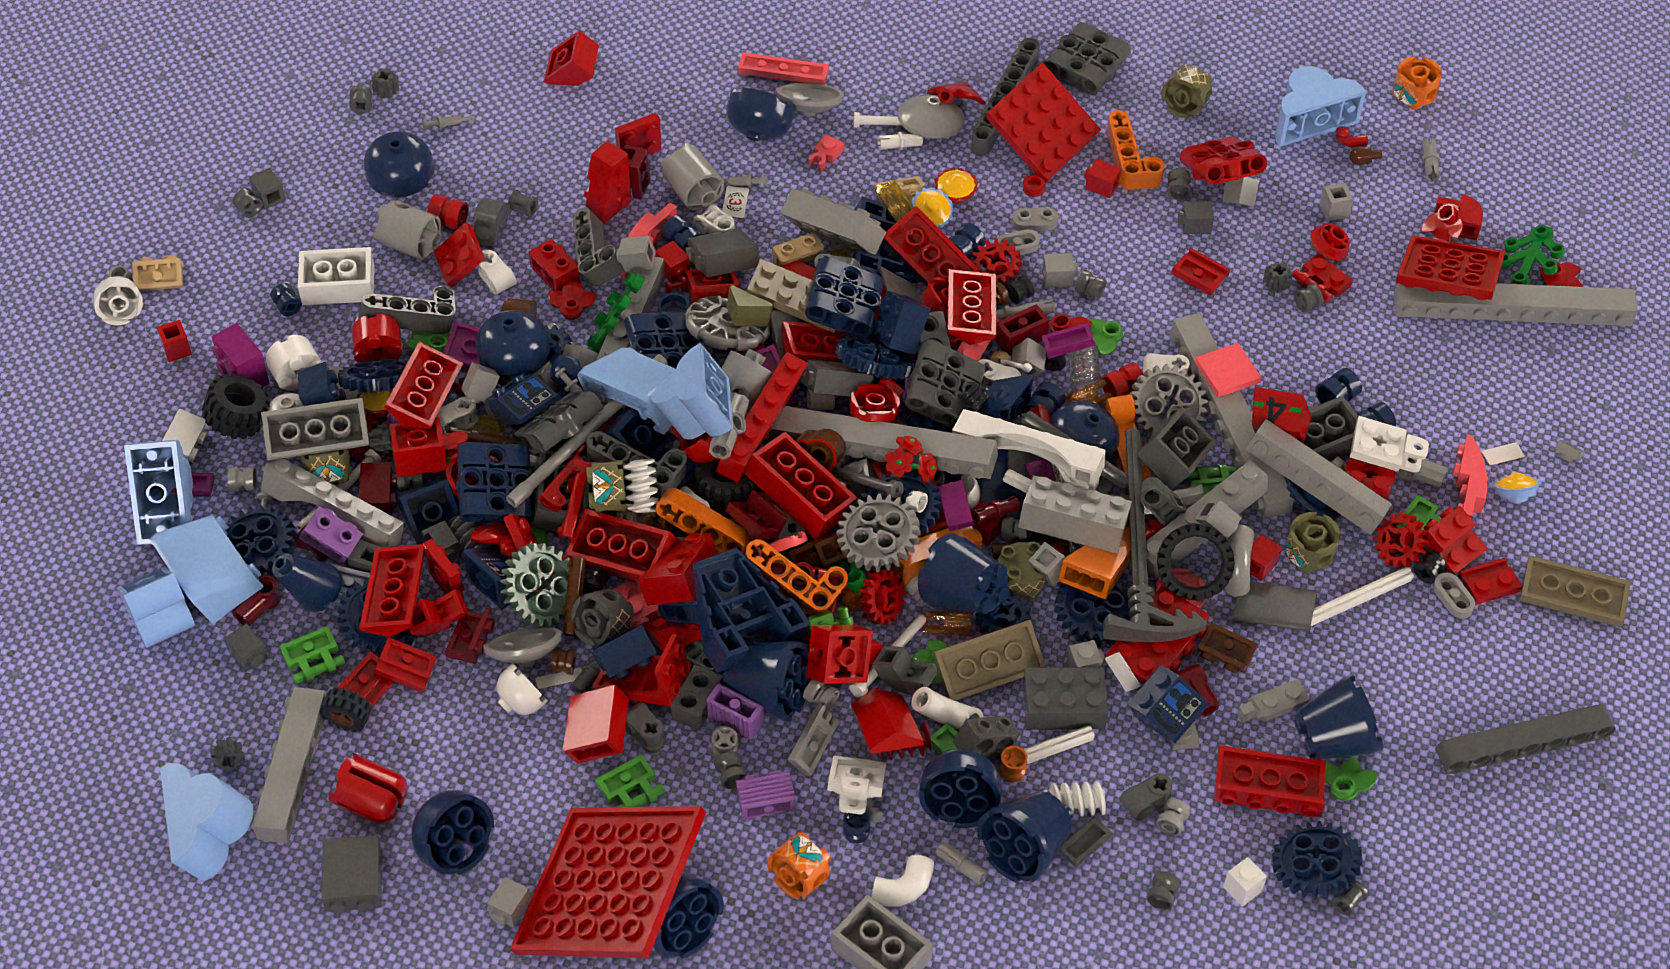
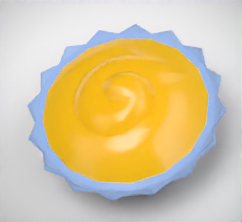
M933 187L923 188L921 191L916 192V195L912 198L911 208L913 209L917 206L938 228L949 224V220L953 218L954 208L952 207V201L940 189L935 190Z
M1513 472L1508 476H1501L1500 479H1495L1491 483L1500 497L1507 498V501L1511 503H1521L1527 501V498L1534 496L1542 482L1536 476L1530 477L1519 472Z

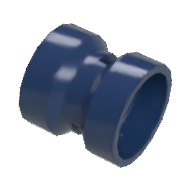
M281 283L272 289L271 299L283 316H292L301 309L302 302L289 283Z
M867 810L863 814L845 812L843 816V835L845 839L851 843L864 842L870 834L869 812Z

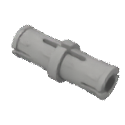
M1429 138L1422 141V164L1425 166V178L1428 181H1431V174L1433 175V181L1440 178L1438 166L1440 155L1437 153V143L1433 138H1431V145H1429Z

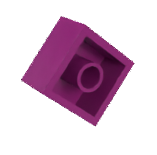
M238 323L211 336L214 347L211 349L218 359L216 366L222 375H243L247 379L255 380L256 384H261L263 387L270 383L262 352Z

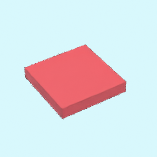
M1239 343L1195 358L1196 366L1217 397L1261 383L1262 377Z

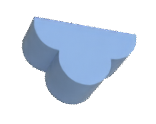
M1304 66L1297 68L1290 74L1286 95L1281 103L1275 132L1277 144L1281 147L1334 131L1339 126L1347 127L1359 123L1366 90L1353 80L1346 78L1333 79L1328 72L1318 67Z
M699 343L681 358L676 371L662 380L652 394L654 404L684 439H693L705 432L709 436H719L733 429L729 378L703 345Z
M179 440L125 444L124 449L137 545L152 544L150 538L156 533L191 522L190 509L193 505L191 467L189 461L184 459ZM174 488H177V493H170Z
M166 567L157 569L116 588L146 648L195 626L174 573Z
M167 764L160 768L171 863L204 882L214 877L222 869L228 857L229 845L239 840L249 829L253 819V806L245 795L212 774L203 773L197 775L181 764Z

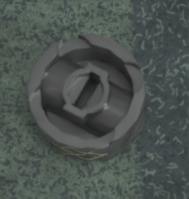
M604 589L579 597L572 607L571 619L572 622H576L577 628L574 630L577 636L589 645H597L610 642L627 633L634 609L632 604L626 601L619 592L613 589Z

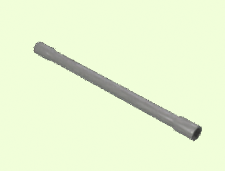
M660 354L653 358L658 362L668 365L667 360ZM611 399L603 407L602 411L592 417L578 433L573 435L531 476L506 496L507 502L512 507L517 508L532 494L537 486L587 440L589 434L597 431L624 404Z

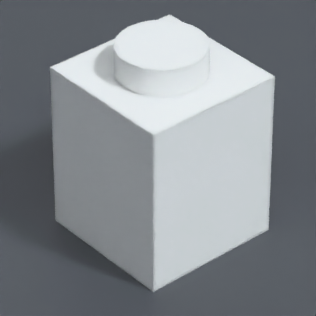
M1247 857L1227 872L1223 888L1243 907L1263 891L1267 876Z

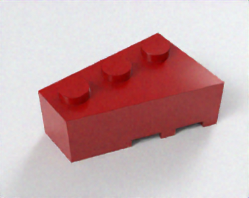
M606 141L591 154L587 175L590 185L589 190H585L583 196L587 198L585 207L589 208L603 222V225L631 202L628 153Z
M693 533L688 535L637 579L647 606L694 601L696 598L693 572L694 563L718 555L710 533Z

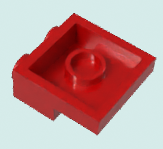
M1450 506L1439 515L1442 518L1439 522L1434 518L1423 527L1424 530L1428 531V534L1423 536V539L1429 541L1424 546L1428 551L1439 554L1445 560V572L1454 575L1488 549L1472 530L1476 524L1461 506L1455 510Z

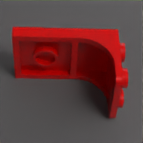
M675 633L671 635L661 656L652 655L653 661L641 668L637 664L628 668L630 673L618 680H615L614 676L607 679L601 670L592 686V690L616 685L631 701L671 707L675 696L677 697L680 693L684 678L690 672V662L687 660L685 647L681 642L680 635Z

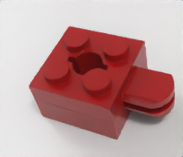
M439 417L435 418L430 429L405 427L400 423L389 424L397 477H409L415 474L437 473L446 470V457L456 454L459 444L468 442V435L464 431L442 434Z
M855 624L812 625L806 677L824 684L866 683L869 665L873 664L883 645L878 641L872 640V630Z

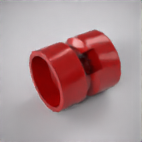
M434 194L429 202L427 212L438 216L441 226L445 224L449 229L457 230L467 221L469 205L465 201L458 199L450 200L449 197Z
M1131 362L1120 367L1119 371L1113 370L1104 374L1101 377V385L1106 397L1112 398L1129 395L1133 392L1132 385L1138 383L1137 378L1140 375L1144 376L1142 369L1135 362Z

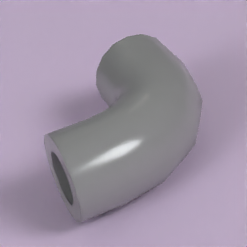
M1238 525L1236 532L1228 538V542L1233 550L1235 563L1232 578L1225 587V591L1227 594L1235 597L1246 595L1250 591V561L1254 532L1245 525Z

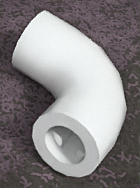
M928 687L919 688L912 697V707L915 711L943 725L949 723L957 730H960L965 719L983 718V713L980 709L949 699Z
M922 855L909 856L905 872L900 878L886 879L875 877L872 898L884 907H901L914 902L927 890L933 874L934 861Z

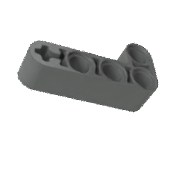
M583 207L579 209L573 217L578 270L594 286H600L622 274L625 270L617 260V248L613 245L606 246L603 222L589 208Z
M447 286L435 287L431 300L368 293L362 297L358 318L367 315L368 319L375 317V314H386L397 320L400 329L441 334L448 333L451 330L456 311L455 294Z
M595 431L587 437V458L591 463L613 462L616 459H622L623 466L633 460L651 459L603 432ZM671 449L665 453L659 462L655 461L648 465L656 468V472L649 476L657 479V482L650 486L657 488L658 492L651 496L660 499L667 489L677 488L684 479L687 469V456L682 450ZM623 469L624 476L631 473V471ZM624 479L629 484L632 483V481Z

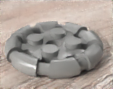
M721 296L702 298L698 302L691 304L685 313L688 331L697 340L702 339L706 345L727 351L728 348H734L736 351L752 350L757 348L758 345L765 343L771 333L770 324L768 326H734L726 308L728 298H721Z

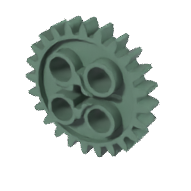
M534 543L520 547L519 551L512 553L513 559L506 560L510 568L502 569V572L507 575L506 579L500 580L501 583L506 585V588L501 593L508 594V598L504 603L512 604L509 612L517 611L516 619L521 620L525 618V625L533 624L535 628L547 627L560 623V619L564 618L563 606L566 604L569 568L566 565L570 559L562 560L563 552L558 551L554 553L555 546L546 547L545 543L538 545Z

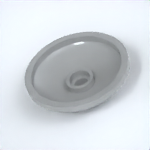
M793 83L783 85L777 89V97L784 104L787 101L791 102L795 106L796 111H800L806 116H815L816 113L828 111L838 106L844 100V93L841 90L822 84Z
M937 95L911 97L904 101L898 110L900 124L909 132L926 138H947L962 130L965 122V115L957 104L953 101L946 104L942 103Z
M552 627L525 628L495 636L486 641L483 648L485 654L493 659L526 667L533 665L535 660L543 658L557 647L562 640V634L559 629Z

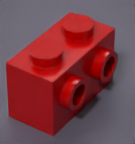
M552 238L528 251L530 267L552 290H562L563 285L570 280L580 282L578 262L575 259H571L564 247L558 245Z

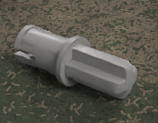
M947 842L941 843L936 850V855L953 866L955 872L958 873L960 871L976 882L977 885L981 884L985 879L988 870L971 860L969 854L961 853Z

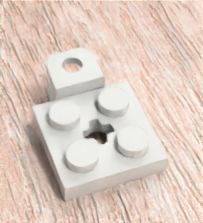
M1359 416L1355 425L1350 458L1397 472L1399 469L1419 472L1422 459H1425L1427 456L1429 443L1417 436L1410 434L1406 436L1407 430ZM1414 445L1420 446L1422 450L1415 449ZM1408 459H1413L1415 463H1410Z
M833 755L827 791H834L840 794L839 810L841 812L863 814L866 810L867 798L882 796L887 762Z

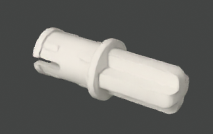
M898 132L894 135H879L877 142L879 150L891 148L902 150L903 147L923 145V137L913 133L902 134Z

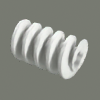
M655 459L633 460L623 466V469L631 471L630 474L624 476V479L632 481L631 484L625 486V489L633 491V494L626 497V500L634 502V504L627 507V510L634 511L635 513L656 512V507H652V505L658 503V498L651 495L657 493L658 490L650 485L656 483L657 479L649 476L656 472V468L648 466L655 462Z
M1094 781L1092 789L1088 782H1083L1081 789L1077 782H1073L1070 789L1067 783H1062L1060 790L1056 783H1051L1049 792L1063 804L1068 805L1073 814L1074 810L1078 809L1080 816H1084L1085 809L1088 808L1091 816H1094L1096 808H1099L1101 814L1105 815V792L1098 781Z

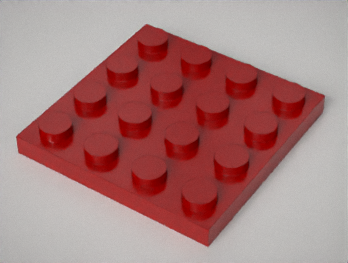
M1043 62L984 115L1030 169L1045 180V183L1101 131L1100 127Z
M1412 235L1398 271L1396 283L1408 288L1420 287L1426 288V290L1431 292L1443 291L1449 292L1454 296L1466 295L1477 300H1492L1504 261L1505 251Z

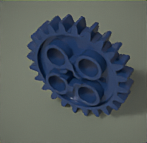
M848 336L845 338L841 337L835 350V355H838L837 358L841 359L842 363L849 364L850 368H855L859 372H866L867 375L874 374L878 378L880 376L886 379L890 377L895 380L898 378L904 379V377L908 378L914 366V360H911L912 357L907 356L906 352L888 348L873 338L868 340L852 336V338Z
M377 359L376 361L367 360V362L350 364L349 367H343L342 370H339V385L344 390H358V392L391 391L397 384L408 362L407 360L399 361V359Z
M913 470L908 475L904 474L900 478H896L892 471L888 478L881 474V480L883 481L897 480L902 482L904 487L903 493L900 496L902 505L906 503V497L912 491H920L927 494L928 501L925 509L921 513H915L920 523V526H918L920 531L928 534V525L936 526L935 519H940L939 511L942 510L941 497L937 491V486L932 485L931 479L928 482H922L921 475L915 477ZM865 486L866 493L861 494V500L866 503L868 495L873 500H876L878 494H881L882 500H885L888 495L887 492Z
M259 505L257 511L249 507L246 514L240 510L239 518L230 517L232 523L227 524L229 526L226 529L227 537L248 565L253 563L261 573L260 577L263 576L264 572L271 576L273 563L278 556L284 553L294 554L291 546L297 545L294 539L297 536L294 530L295 526L287 514H283L279 508L274 511L272 506H269L264 510L263 506Z
M366 578L364 579L363 586L356 582L353 590L348 588L346 596H342L341 605L338 606L337 613L340 614L337 617V623L341 624L339 632H347L344 640L353 639L352 648L360 645L362 646V654L367 649L371 650L374 654L376 651L382 653L388 637L382 635L375 636L373 633L363 632L359 628L369 582ZM408 628L389 638L412 645L413 637L417 638L418 635L411 634Z
M1121 581L1114 586L1105 600L1064 583L1063 587L1059 588L1055 599L1056 606L1054 612L1058 613L1056 620L1063 621L1062 629L1070 628L1069 636L1079 635L1078 642L1085 638L1087 642L1096 641L1098 647H1101L1102 641H1106L1111 646L1113 640L1105 639L1103 636V622L1109 614L1130 621V609L1128 607L1129 588L1122 589L1124 582Z
M1318 821L1316 827H1312L1311 823L1307 822L1306 828L1303 829L1301 826L1296 825L1297 832L1294 833L1291 830H1287V838L1279 837L1280 844L1274 845L1275 853H1272L1273 872L1276 873L1277 881H1282L1284 889L1291 886V894H1295L1300 890L1302 898H1305L1308 893H1312L1313 900L1317 899L1318 894H1322L1325 899H1328V892L1332 891L1333 894L1338 896L1339 888L1348 891V882L1355 884L1356 876L1361 875L1360 867H1363L1361 847H1358L1357 839H1352L1351 832L1343 834L1342 826L1334 830L1331 822L1326 827H1322L1321 821Z

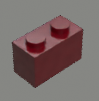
M1037 304L996 322L995 342L1002 351L1012 355L1013 347L1027 338L1037 343L1043 341L1042 336L1048 334L1050 320Z
M391 462L361 463L359 499L392 516L393 507H397L396 492H393V487L398 485L396 472H393Z

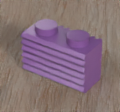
M720 683L716 685L706 699L708 719L712 718L713 721H717V724L721 723L722 726L726 725V727L734 729L736 733L739 732L740 735H744V738L748 737L749 740L755 737L765 722L764 706Z
M774 770L760 777L747 775L742 777L741 780L736 781V792L743 820L796 810V798L789 771Z

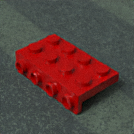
M1161 586L1154 594V608L1172 616L1175 615L1177 609H1180L1188 618L1195 611L1208 623L1210 614L1182 597L1177 596L1164 586ZM1207 625L1205 630L1189 637L1166 642L1117 640L1106 653L1105 658L1120 652L1131 669L1130 671L1133 672L1138 682L1144 685L1160 665L1174 673L1177 672L1182 664V658L1191 655L1196 646L1195 642L1198 638L1203 639L1209 626Z
M1219 745L1213 801L1221 802L1224 805L1248 806L1251 809L1275 810L1278 813L1302 814L1309 818L1321 817L1325 807L1326 761Z

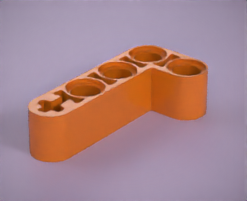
M1122 110L1112 111L1109 114L1107 136L1115 166L1122 168L1120 185L1128 190L1160 186L1163 179L1164 162L1157 157L1140 158L1128 114Z
M1131 394L1106 398L1105 410L1111 414L1119 429L1120 442L1115 459L1118 468L1126 474L1125 431L1131 430L1132 427L1136 428L1135 405ZM1142 462V480L1144 481L1152 476L1149 467Z
M677 488L667 489L656 505V512L661 518L687 534L710 533L718 554L737 548L744 555L747 545L751 542V537L747 530Z
M753 540L746 547L745 556L761 570V574L773 581L782 590L815 614L827 611L843 591L848 581L846 571L841 567L834 566L829 568L819 582H817L762 540ZM759 548L762 549V557H752V549L755 551ZM769 555L772 556V558L769 559L767 566H763L765 559L767 560ZM775 563H780L784 566L785 572L781 575H776L771 571V566ZM832 574H837L841 577L842 584L833 586L829 583L828 577ZM801 579L805 582L806 588L797 591L792 587V581ZM815 595H823L827 603L822 607L816 606L812 600Z

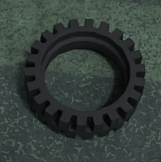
M1187 524L1169 533L1162 542L1157 557L1158 572L1165 586L1179 597L1197 601L1209 599L1220 593L1232 578L1235 563L1233 550L1225 536L1213 527L1204 524ZM1195 536L1206 538L1214 543L1221 557V567L1216 578L1207 585L1200 587L1186 586L1178 581L1172 573L1170 565L1171 554L1176 545L1186 538Z

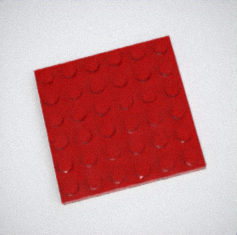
M701 806L570 808L510 950L515 955L649 958L706 811Z

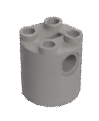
M689 143L683 144L680 149L662 160L663 178L672 186L673 191L688 209L694 211L703 210L714 204L721 196L724 189L723 178L697 147H693Z
M398 200L391 201L387 206H380L377 212L379 220L373 232L374 240L420 260H424L437 249L442 238L440 233L441 221L438 216Z
M748 349L745 356L731 350L721 368L729 378L730 394L737 388L739 394L745 395L749 400L744 419L773 372L762 366L766 357L751 349Z

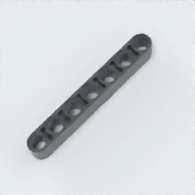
M1025 38L1020 42L973 129L971 150L974 154L984 156L991 152L1000 133L984 115L1035 69L1038 64L1040 49L1038 40Z
M1598 704L1447 739L1439 743L1435 750L1447 774H1455L1600 740L1613 734L1616 728L1605 706Z

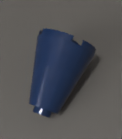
M288 553L278 556L273 563L272 571L275 577L300 606L307 611H323L326 609L325 605L329 602L333 603L337 599L341 590V575L338 574V569L329 563Z

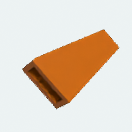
M970 526L951 532L947 528L918 538L919 544L914 545L915 553L907 552L909 560L906 561L900 558L899 567L892 563L891 570H894V573L900 574L898 581H904L905 583L902 590L907 591L906 586L908 582L919 574L920 568L924 569L930 555L928 549L938 538L950 533L960 535L981 549L983 541L981 533Z
M1125 528L1117 554L1084 545L1065 557L1058 581L1106 600L1131 562L1130 528Z

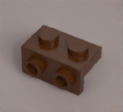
M1211 622L1201 643H1198L1196 648L1201 652L1200 657L1212 663L1216 659L1224 663L1223 668L1237 674L1238 671L1246 673L1259 645Z

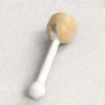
M1004 351L994 352L990 361L998 364L1020 368L1025 373H1029L1032 370L1031 364L1013 362L1010 355Z

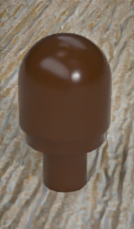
M1368 146L1356 147L1350 152V160L1355 165H1367L1372 163L1373 159H1382V150H1372Z

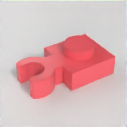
M826 134L814 147V153L809 156L808 165L812 166L813 163L819 162L818 170L822 171L826 167V161L833 163L844 151L845 143Z

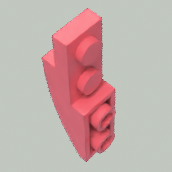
M668 203L655 216L647 212L633 227L627 238L649 236L655 249L654 243H658L662 238L661 231L663 226L671 217L677 215V206ZM624 271L621 274V279L625 281L630 272L634 273V271Z
M1467 435L1464 444L1459 443L1456 458H1460V463H1455L1452 476L1457 477L1455 487L1460 488L1459 498L1463 499L1462 503H1458L1457 507L1461 506L1472 519L1473 512H1482L1486 501L1487 473L1483 456L1473 436Z

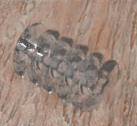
M1096 343L1095 346L1067 353L1070 379L1076 386L1091 387L1101 381Z

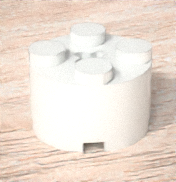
M301 335L287 336L288 340L282 343L280 341L275 342L266 353L268 368L279 387L284 390H299L298 371L322 363L312 344L306 337Z

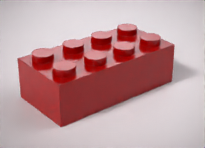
M786 432L753 453L744 471L747 477L816 540L836 526L839 521H843V512L850 514L849 506H854L857 497Z
M585 508L565 555L569 558H585V567L596 566L605 570L610 575L638 582L637 579L681 541L670 531L604 513H596Z

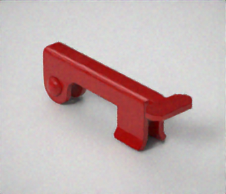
M585 444L582 445L574 457L539 496L538 501L549 510L558 512L565 504V496L559 491V487L570 475L574 476L580 472V470L574 468L573 462L577 459L583 460L579 455L585 448Z
M579 459L573 462V466L575 469L580 470V472L568 480L566 493L571 494L564 521L557 529L558 539L566 536V541L573 539L587 481L586 467H592L591 463Z

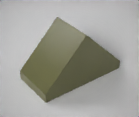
M732 285L729 289L726 308L734 326H768L770 324L773 304Z

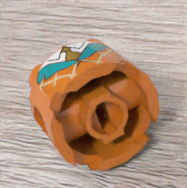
M1417 56L1404 59L1399 64L1392 90L1394 96L1414 110L1428 105L1436 99L1442 77L1440 66L1435 61L1426 57H1422V60L1416 59Z
M798 832L769 855L767 867L770 873L774 870L777 876L773 880L786 894L795 899H798L800 896L804 899L828 879L830 875L828 863L831 861V857L825 849L818 848L810 841L804 832Z

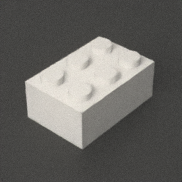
M371 247L299 251L298 290L302 306L361 302L365 294L374 293V261Z

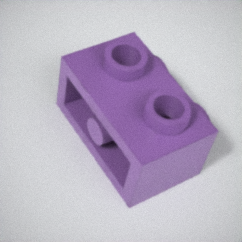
M319 506L299 536V539L343 565L363 533L353 523L344 522L339 519L332 510L328 508L323 509Z

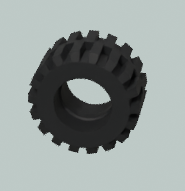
M222 375L220 378L214 379L213 383L209 386L202 406V417L206 419L205 423L208 426H212L213 431L220 432L222 436L226 437L227 435L232 439H237V437L246 439L247 436L252 437L261 430L263 425L261 412L268 411L270 399L268 398L267 391L263 390L261 384H256L255 380L247 379L243 375Z
M714 459L707 463H698V467L695 470V494L707 501L710 508L722 516L729 515L725 511L729 502H746L752 490L758 491V486L745 474L737 483L716 472L721 459Z

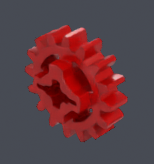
M995 238L993 244L987 240L985 247L978 245L979 253H972L974 260L971 261L980 272L996 274V282L1002 283L1004 287L1008 280L1015 282L1014 274L1020 275L1019 267H1022L1020 252L1016 251L1014 244L1008 247L1007 240H1004L1002 244L999 243L998 238ZM1006 255H1008L1011 258L1012 262H1010L1009 259L1006 258ZM981 265H983V267L987 269L986 272L983 271Z
M1400 512L1399 515L1392 513L1390 514V521L1383 518L1382 523L1384 526L1376 528L1380 533L1379 536L1373 537L1374 540L1378 541V544L1373 548L1374 550L1381 551L1378 558L1385 560V564L1394 565L1397 568H1402L1403 565L1411 567V560L1419 562L1418 554L1426 553L1422 546L1429 543V541L1423 539V536L1428 534V531L1420 529L1424 523L1416 521V516L1407 515L1403 512ZM1407 524L1406 527L1402 526L1401 528H1398L1397 525ZM1395 554H1404L1403 556L1399 557L1394 556Z
M875 569V573H868L869 580L864 579L862 581L865 588L859 590L863 594V598L859 600V603L864 604L861 612L867 613L865 619L872 621V624L890 625L891 621H897L896 614L903 613L900 607L906 604V601L902 599L907 594V591L902 590L905 583L904 581H898L900 574L894 573V570L880 569L877 572Z

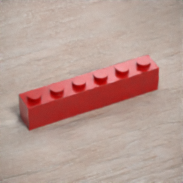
M788 352L785 353L745 418V432L738 434L730 457L720 460L716 472L739 483L751 455L760 449L801 382L808 365L807 362Z

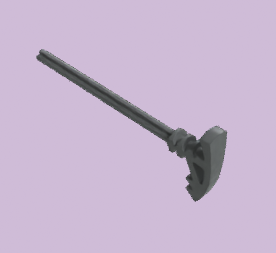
M1132 427L1131 430L1125 431L1128 500L1132 501L1129 512L1133 584L1128 589L1130 621L1109 614L1103 622V636L1105 639L1133 642L1172 641L1189 637L1205 630L1207 622L1195 611L1188 618L1180 609H1177L1175 615L1172 616L1154 608V590L1152 587H1148L1144 506L1140 499L1141 484L1143 482L1142 461L1136 455L1141 450L1140 431Z

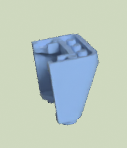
M621 347L584 366L577 376L583 390L593 392L601 402L610 398L637 410L642 419L650 418L655 423L654 430L661 434H665L672 426L652 401V394L662 380L676 371L675 368L637 353L633 348Z
M209 515L163 530L150 538L169 570L174 573L187 597L212 624L216 623L264 587L258 579L261 576L259 570L253 563L248 565L227 537L226 529L229 526L220 515L217 518L214 515Z

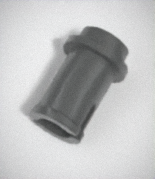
M591 662L583 665L582 672L569 686L575 694L587 691L596 680L601 671L600 668Z

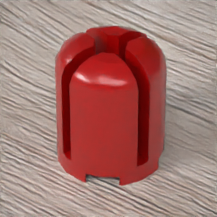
M353 753V758L346 757L335 776L338 777L335 793L329 792L328 800L330 803L378 825H385L398 814L396 808L402 807L407 794V782L402 774Z

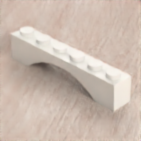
M963 409L952 430V433L996 440L997 449L1019 450L1040 456L1056 465L1065 473L1070 481L1095 488L1105 467L1104 449Z

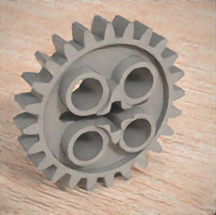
M1167 364L1162 367V370L1156 365L1153 368V372L1147 369L1144 372V376L1140 375L1137 378L1138 383L1132 385L1131 388L1134 391L1130 394L1134 399L1135 416L1139 418L1135 425H1144L1142 433L1147 430L1151 431L1149 438L1169 418V415H1173L1181 407L1199 424L1205 421L1202 416L1208 410L1202 406H1205L1208 400L1201 399L1206 391L1198 390L1201 382H1193L1194 374L1187 377V369L1179 373L1177 365L1172 370H1169ZM1158 383L1165 385L1167 392L1161 391ZM1176 385L1178 389L1169 403L1170 407L1163 415L1162 422H1160L1158 418L1167 404L1166 400L1171 396ZM1179 395L1186 396L1188 403L1182 402ZM1148 404H1153L1157 412L1150 411Z
M881 494L877 495L876 500H873L868 495L866 503L858 499L859 506L857 508L852 505L849 506L851 514L843 512L845 521L838 522L840 529L836 531L837 541L843 556H847L849 563L855 561L857 568L864 564L866 571L875 566L876 571L879 572L881 566L885 565L889 571L891 563L899 567L900 558L907 561L909 560L907 552L915 553L914 545L919 544L918 536L921 535L920 528L918 527L920 523L918 517H916L915 510H910L908 502L902 505L900 497L893 502L891 494L885 500H882ZM891 544V546L883 548L885 545Z

